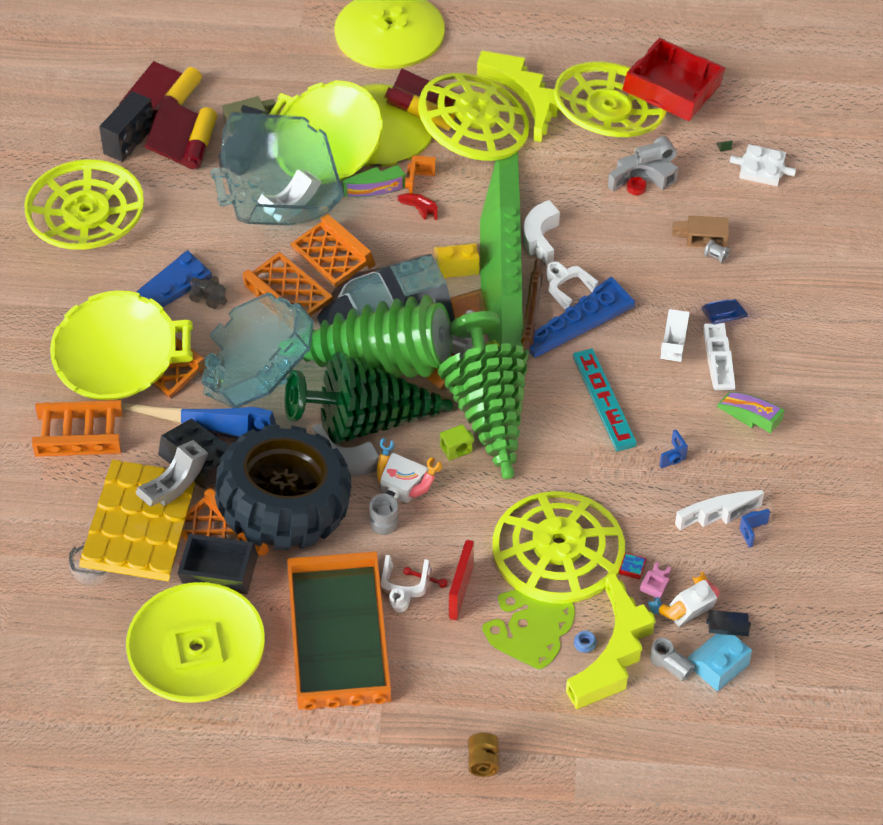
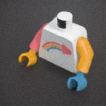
M383 438L380 441L383 452L380 453L377 464V481L381 484V492L392 495L394 498L405 503L427 493L435 478V472L442 470V463L439 461L437 466L433 468L435 458L431 457L427 461V467L395 453H392L390 456L389 452L394 449L395 444L391 440L390 446L385 448L386 439Z
M702 571L700 576L692 577L695 585L678 594L669 606L662 604L660 597L654 598L655 601H648V605L653 614L659 613L674 620L679 628L711 610L716 603L717 597L720 595V590L707 579Z

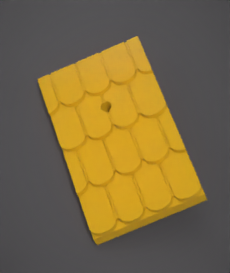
M112 459L89 528L79 567L169 582L196 483L193 481L179 497L169 504L163 506L161 503L150 507L136 494L137 487L158 478L167 469Z

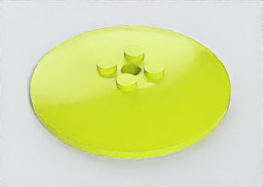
M354 0L340 12L335 23V37L340 49L354 61L379 69L405 68L428 59L439 49L445 34V24L442 15L427 0Z
M205 582L177 585L152 597L134 616L126 637L127 658L136 678L147 689L163 698L187 703L217 699L239 688L257 669L265 646L263 623L259 613L250 601L228 587ZM194 644L203 646L197 651L191 649V646Z

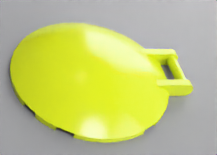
M333 81V83L327 84L321 82L308 87L306 92L300 96L297 94L293 98L280 93L277 97L278 101L265 120V129L272 132L274 136L272 150L280 168L292 179L297 170L309 171L322 181L320 185L341 181L361 169L374 154L379 144L383 127L380 108L372 95L361 86L347 81Z
M368 84L361 86L377 102L381 111L383 125L379 144L372 157L364 166L370 167V164H381L382 167L397 165L398 161L404 159L411 160L412 155L417 156L426 149L433 137L426 130L421 118L386 103L387 99L384 96L388 87L393 88V85Z
M108 291L90 296L88 301L79 306L76 304L64 315L65 318L61 324L56 327L50 347L53 367L58 377L68 388L92 399H122L135 395L151 386L163 375L170 363L190 362L193 360V352L191 351L193 322L190 320L171 321V318L160 304L153 299L140 296V293ZM182 332L181 351H176V333Z

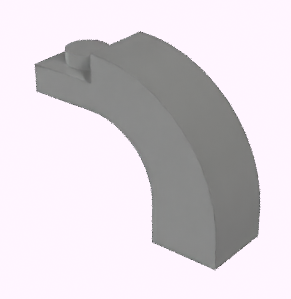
M635 154L619 159L617 169L610 172L608 188L614 192L626 184L630 178L641 177L664 190L677 181L678 167L670 161L663 162L661 159L638 164Z
M321 424L312 426L314 436L318 433L330 441L332 449L338 448L348 465L351 476H362L377 471L380 456L370 441L352 448L340 447L329 439Z
M194 440L178 446L174 459L167 470L158 478L137 487L136 494L150 507L161 503L163 506L169 504L192 484L200 473L208 452Z

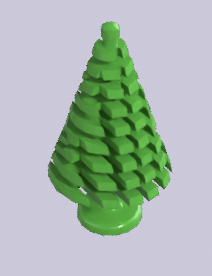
M491 311L473 312L456 318L449 326L453 336L471 338L473 348L468 349L461 358L460 353L448 358L439 366L438 374L442 381L443 379L445 380L444 384L447 389L449 388L450 392L454 394L453 398L455 402L459 403L458 407L465 413L464 416L470 424L474 422L471 427L475 434L478 432V438L483 443V446H486L485 450L488 455L494 456L492 458L494 465L501 467L502 478L511 479L515 475L512 465L516 463L517 454L514 452L518 449V440L516 439L519 437L520 430H517V427L521 423L520 413L523 408L522 400L525 387L524 376L527 372L529 352L527 349L523 352V346L517 344L512 349L511 344L501 343L499 347L497 344L486 345L484 335L498 327L500 323L499 316Z

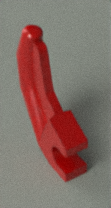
M405 193L397 196V200L401 204L417 208L423 220H426L428 214L434 215V220L438 219V207L435 201L414 193Z

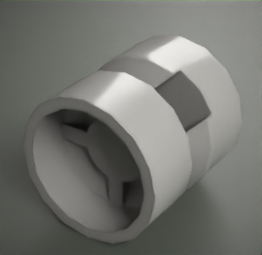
M379 494L371 499L370 526L374 532L388 535L393 533L398 527V502L392 495Z

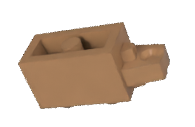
M689 215L688 221L673 222L672 236L687 238L688 247H706L711 239L716 244L726 247L729 236L728 217Z

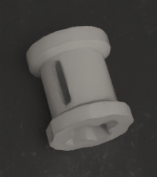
M711 239L705 248L704 256H711L723 264L729 255L730 248L718 245Z

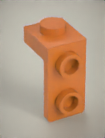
M412 155V163H408L407 175H410V177H406L405 189H409V193L414 191L416 175L435 176L436 157Z

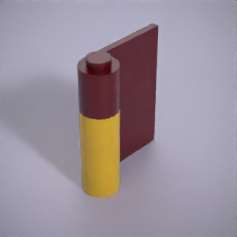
M153 61L120 103L132 91L148 97L152 101L155 119L163 97L182 106L201 82L202 74L194 67H188L181 73Z
M401 68L393 88L388 87L384 96L387 99L386 103L420 118L418 111L419 98L424 87L430 81ZM434 84V85H433V86H437V87L444 88V87H442V86H440V85H438V84ZM428 91L426 97L428 111L438 109L439 93ZM445 96V107L454 106L456 100ZM455 113L448 114L452 120L455 119ZM442 116L431 118L436 126L447 131L450 130V126Z
M163 97L145 148L189 169H199L218 117L217 112L212 108L204 107L196 113Z

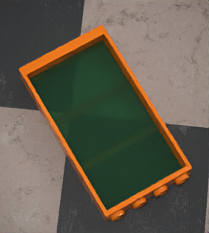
M377 551L287 558L298 710L391 702Z

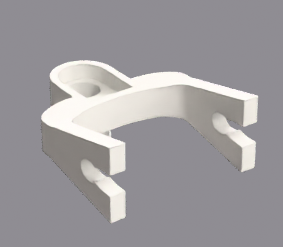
M554 261L549 263L547 267V281L550 283L548 290L565 310L571 304L572 299L558 289L563 282L570 278L578 277L593 292L599 281L579 266L566 269L561 263Z
M386 555L380 585L385 593L390 594L392 609L396 612H404L409 607L411 597H421L425 594L432 567L429 560L424 561L421 582L416 586L394 585L388 582L394 564L391 561L390 555Z

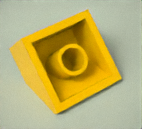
M476 243L434 246L439 279L479 275V254Z

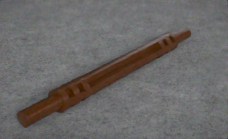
M541 259L535 260L534 270L531 272L521 337L523 352L527 349L529 354L530 347L534 341L543 273L541 271L543 261Z

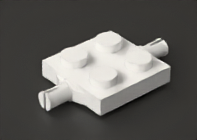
M748 144L743 158L733 155L730 157V163L741 165L739 178L778 186L779 179L783 174L794 177L796 168L785 167L786 152Z

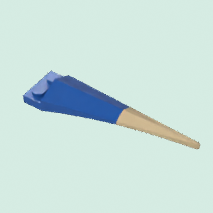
M121 403L123 410L177 424H182L192 418L211 433L238 439L242 434L252 429L260 432L264 426L276 425L273 411L257 407L179 409Z

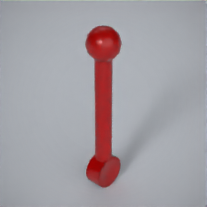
M410 567L403 569L405 575L411 574L422 578L421 573L413 571ZM430 577L429 581L437 583L441 588L447 587L448 582L444 578L439 580Z

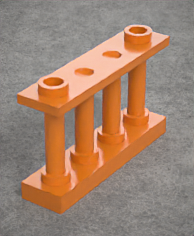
M121 400L35 403L38 420L42 419L41 437H32L35 457L121 454L119 434H114L115 417H123ZM106 417V434L93 435L94 418ZM72 418H85L84 435H71ZM51 419H64L63 436H50Z

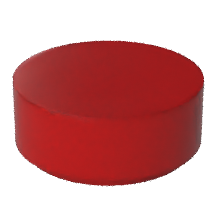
M632 177L627 181V191L632 195H642L646 191L647 183L641 177Z

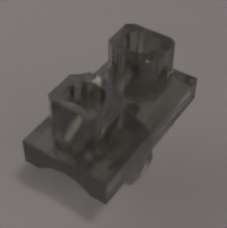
M212 276L210 280H201L195 277L191 279L190 301L197 303L201 298L206 299V305L210 308L216 309L220 304L225 306L227 303L225 297L226 288L219 284L218 277Z

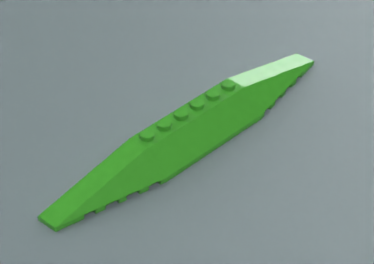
M518 152L508 158L495 161L480 218L481 311L497 313L500 319L498 327L488 333L489 341L495 340L499 345L501 343L511 344V349L515 344L522 346L521 337L523 330Z

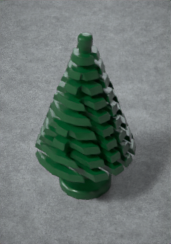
M339 351L331 356L332 361L329 360L327 364V371L325 370L323 378L325 387L322 386V391L307 390L303 372L292 370L287 378L284 396L286 417L291 422H297L301 419L306 403L323 404L324 408H321L322 427L335 445L341 444L345 440L346 442L351 441L356 436L360 438L366 436L367 433H378V430L386 431L389 428L401 426L405 422L413 423L416 419L420 421L428 415L430 417L437 416L440 413L439 410L450 412L453 409V401L451 399L441 400V396L435 392L430 394L428 389L419 388L417 385L408 383L400 377L396 379L393 374L383 372V370L377 367L371 368L368 363L360 362V360L354 357L351 358Z

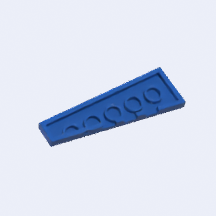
M187 250L137 290L136 293H140V296L153 299L162 307H165L210 280L212 272Z

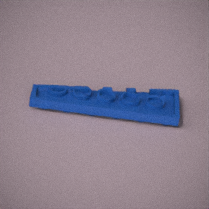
M613 277L608 278L594 288L593 292L587 297L584 295L573 307L569 306L566 308L562 315L559 317L555 316L547 324L537 329L534 333L533 344L530 347V354L533 358H536L634 308L635 301Z

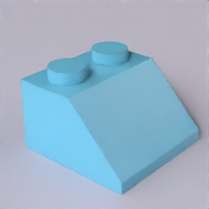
M715 634L688 656L687 659L695 664L693 671L718 692L749 665L752 650L734 635Z

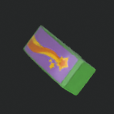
M399 165L380 171L378 167L372 168L342 180L343 195L345 197H371L405 189V173Z
M729 392L717 404L719 409L749 427L753 428L754 425H757L770 434L783 421L785 411L766 400L738 392Z

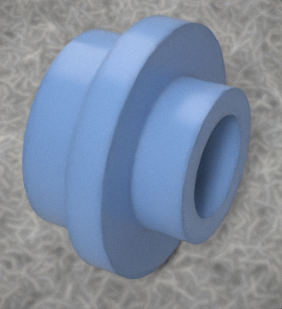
M581 631L575 636L574 646L579 652L589 653L596 648V637L590 631Z

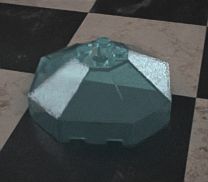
M266 293L234 307L228 313L231 319L227 324L223 326V324L219 323L210 333V337L221 348V351L217 356L209 353L205 357V366L207 368L204 369L201 383L204 386L203 394L229 407L239 408L271 394L278 386L284 385L287 382L289 373L294 370L311 349L314 321L300 304H291L287 299L282 297L277 299L273 294Z

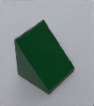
M733 140L717 142L719 151L731 150Z

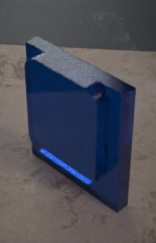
M736 299L722 300L701 306V310L713 325L748 317V313Z

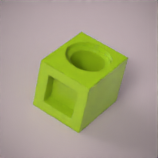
M463 424L440 432V447L449 461L472 452L474 437L471 431H467Z

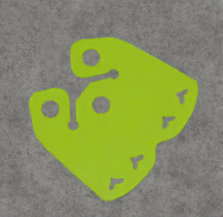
M517 590L501 593L497 598L503 611L510 612L521 608L523 605H527L528 608L513 613L508 623L511 634H513L512 638L507 637L506 626L500 619H493L484 623L482 626L483 633L490 645L497 650L538 670L543 669L558 654L560 650L559 637L566 634L572 626L575 615L573 603L539 601ZM513 597L515 604L508 605L506 599ZM566 608H568V615H566L565 612H563V610H565ZM521 619L527 620L528 625L526 627H520L518 625V621ZM563 622H565V624H563V625H562V628L560 629V626H559L558 623H563ZM493 626H498L500 628V632L498 634H492L490 632V628ZM553 644L551 651H549L547 646ZM546 657V659L539 663V658Z

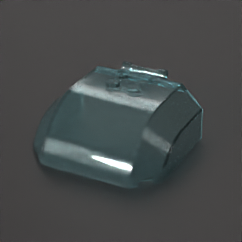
M232 112L222 132L221 161L223 168H214L210 171L219 196L217 198L219 206L233 204L237 220L246 224L299 225L325 216L344 196L327 134L321 129L318 131L309 125L310 121L301 116ZM297 170L309 171L322 181L316 193L305 206L260 204L258 202L261 195L273 196L281 193L290 184ZM222 178L227 180L230 195L225 192Z

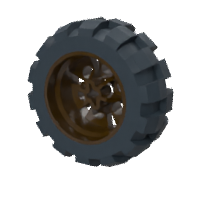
M279 425L264 426L260 432L252 429L242 434L237 442H233L227 448L220 459V465L217 467L215 500L222 517H224L227 525L237 535L240 533L245 534L248 542H253L260 547L263 543L273 545V550L289 551L291 546L297 545L303 549L315 545L319 541V537L325 540L340 526V522L345 518L349 506L352 488L351 474L338 448L332 449L330 441L318 433L315 436L307 433L306 428L293 425L291 429L280 428Z

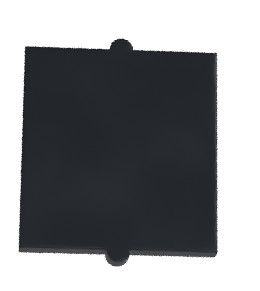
M708 610L706 624H708L709 633L749 636L751 622H749L748 613Z

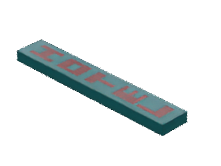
M593 348L573 353L575 364L615 451L618 452L636 447L637 442Z

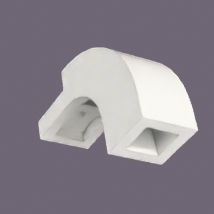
M297 170L290 184L281 193L273 196L261 195L258 202L264 206L263 209L266 212L272 214L278 220H283L301 210L316 193L322 181L309 171Z
M550 200L537 205L529 212L524 222L523 238L527 254L529 256L536 254L537 258L541 259L546 266L554 262V248L543 237V234L559 226L560 212Z
M669 309L660 359L681 362L690 312Z

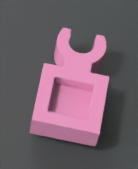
M656 562L653 571L648 570L639 591L654 597H660L661 599L669 582L668 577L671 567L668 566L665 571H662L658 568L660 563Z

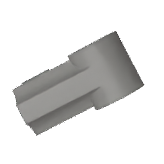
M661 136L653 144L635 148L634 154L637 163L642 164L661 159L663 162H669L675 158L677 151L668 137Z
M658 638L654 641L650 653L651 662L657 667H664L681 681L686 680L694 670L695 664L673 648L672 642L667 638Z

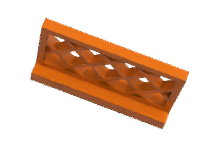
M327 212L320 216L321 222L290 243L291 247L335 287H338L364 267L371 269L376 265L372 252ZM321 230L325 232L324 236H315ZM327 241H336L335 246H326ZM309 242L308 247H299L302 243ZM322 242V246L313 247V243ZM334 251L333 256L324 257L325 252ZM338 251H347L346 256H337ZM313 252H320L319 257L310 256ZM345 261L344 266L335 267L336 262ZM349 261H359L355 266H349ZM322 262H331L330 267H321ZM334 272H343L338 278H333Z
M278 252L252 272L248 269L242 273L244 286L296 331L303 327L305 320L333 300V296L281 252ZM279 260L284 263V267H273V264ZM269 273V278H259L258 275ZM284 273L283 278H272V274ZM287 273H296L298 275L297 278H286ZM271 284H282V290H273ZM286 284H297L296 290H285ZM300 284H309L311 290H299ZM296 295L295 301H286L284 296ZM299 295H310V301H298ZM313 295L325 297L321 301H313ZM298 306H309V310L301 314L298 311Z
M176 337V351H181L182 341ZM192 349V361L170 363L167 369L176 368V375L165 376L164 372L152 384L169 398H172L198 372L203 374L208 369L204 358ZM180 367H190L192 369L187 374L180 375ZM176 380V385L172 389L168 390L165 387V381Z
M211 488L204 492L205 497L188 510L186 521H193V529L183 530L182 537L186 541L189 534L207 535L210 537L211 535H222V538L226 539V534H236L231 528L227 529L228 525L217 507L215 491ZM205 505L210 509L209 516H198L199 510ZM197 521H209L208 529L197 530ZM213 521H222L224 523L223 529H212ZM240 533L237 535V540L247 541L245 534ZM263 543L261 547L255 545L258 556H264L270 552L267 544Z

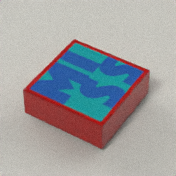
M625 552L619 574L641 580L647 558Z

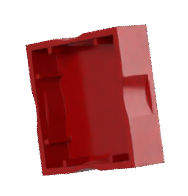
M659 37L648 49L646 55L627 71L622 91L690 121L721 86L726 67L692 54L682 47Z

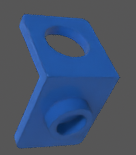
M677 429L673 430L671 441L675 448L661 454L659 465L661 468L676 465L687 457L688 445Z
M769 509L758 512L752 511L741 517L739 529L749 548L753 547L755 538L752 528L768 523Z

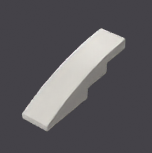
M725 323L704 324L705 345L713 389L735 390L731 351H729Z
M762 490L737 492L695 503L677 511L675 525L679 530L696 522L705 527L720 518L728 524L761 507L764 492Z

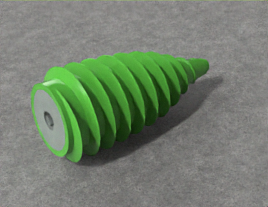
M427 294L422 297L420 305L413 296L407 299L405 306L397 298L394 299L390 308L385 301H380L376 312L370 304H366L362 309L361 315L356 308H351L346 320L341 313L335 315L331 325L327 320H323L320 329L314 331L311 328L307 334L298 335L295 338L280 343L279 352L285 357L304 359L307 362L312 360L318 366L325 367L329 360L332 361L331 356L339 351L351 358L354 357L360 360V362L368 363L371 368L377 367L383 370V372L393 374L396 378L401 377L403 374L409 378H413L417 374L429 377L435 368H439L444 361L451 357L452 333L449 328L450 319L444 305L434 303Z

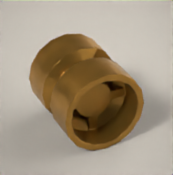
M486 732L470 736L468 739L469 772L478 777H489L497 774L499 771L498 737Z

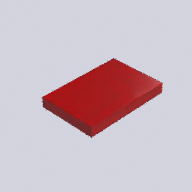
M466 540L449 591L450 620H458L474 567V541Z

